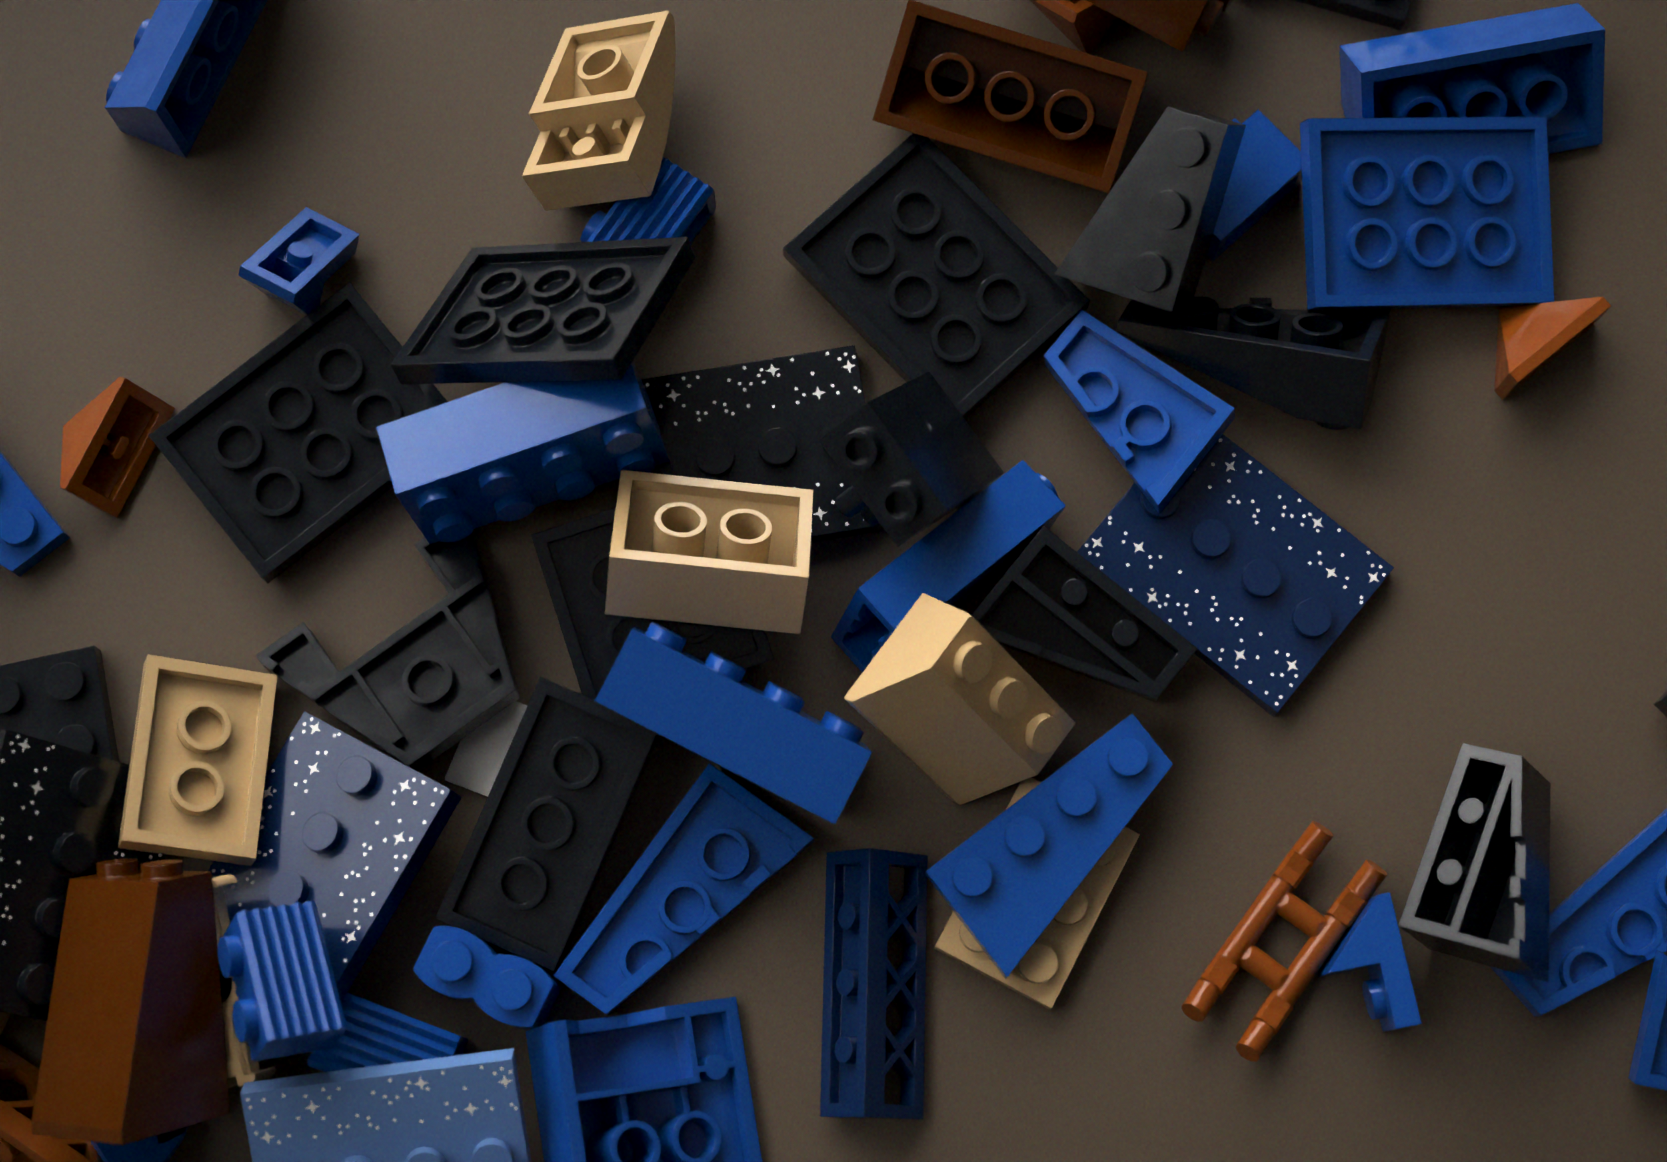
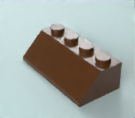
M908 0L873 121L1109 193L1120 165L1149 74L1147 71L914 0Z

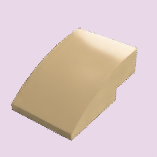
M669 10L565 28L529 112L530 117L540 130V134L522 174L523 179L545 211L651 196L667 142L675 83V19Z

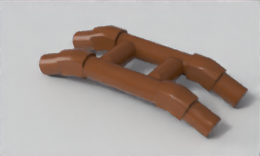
M1314 820L1282 859L1261 892L1207 965L1181 1006L1184 1014L1190 1019L1197 1022L1204 1021L1239 970V967L1272 989L1271 993L1268 994L1236 1045V1051L1243 1058L1251 1062H1256L1260 1059L1272 1038L1277 1034L1293 1010L1298 999L1347 929L1351 927L1367 905L1368 900L1388 876L1379 865L1366 859L1350 882L1345 885L1333 901L1325 916L1294 895L1292 892L1297 888L1316 859L1334 837L1326 827ZM1277 914L1309 936V939L1288 969L1255 946Z

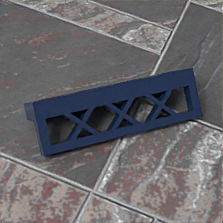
M874 848L827 852L820 1117L923 1119L927 876L925 872L928 868V855ZM889 867L905 868L904 897L898 904L889 893ZM894 933H896L903 944V962L896 970L887 958V942ZM893 999H895L902 1010V1028L895 1036L886 1026V1008ZM892 1066H894L901 1077L900 1105L884 1104L885 1075Z

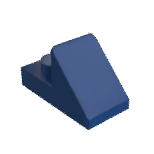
M306 207L240 265L238 276L266 295L307 315L320 305L324 283L356 253L360 234Z
M1389 892L1376 895L1368 900L1367 905L1351 927L1347 929L1318 977L1367 968L1370 980L1363 981L1362 985L1365 1005L1372 1020L1380 1019L1382 1032L1419 1025L1422 1022L1391 894Z

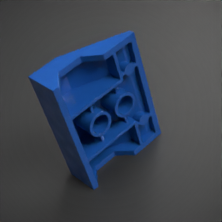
M736 997L664 1006L630 1014L581 1021H553L526 1031L544 1162H762Z

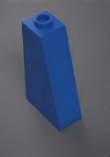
M1021 460L861 585L831 635L833 641L863 672L922 593L960 609L1012 564L1043 526L1050 530L1066 507L1058 498L1053 484L1045 476L1035 473L1024 460Z

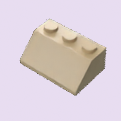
M621 470L609 555L605 614L801 634L809 580L813 490Z
M924 593L921 594L844 696V699L951 801L958 805L965 804L1038 775L1076 724L971 614Z

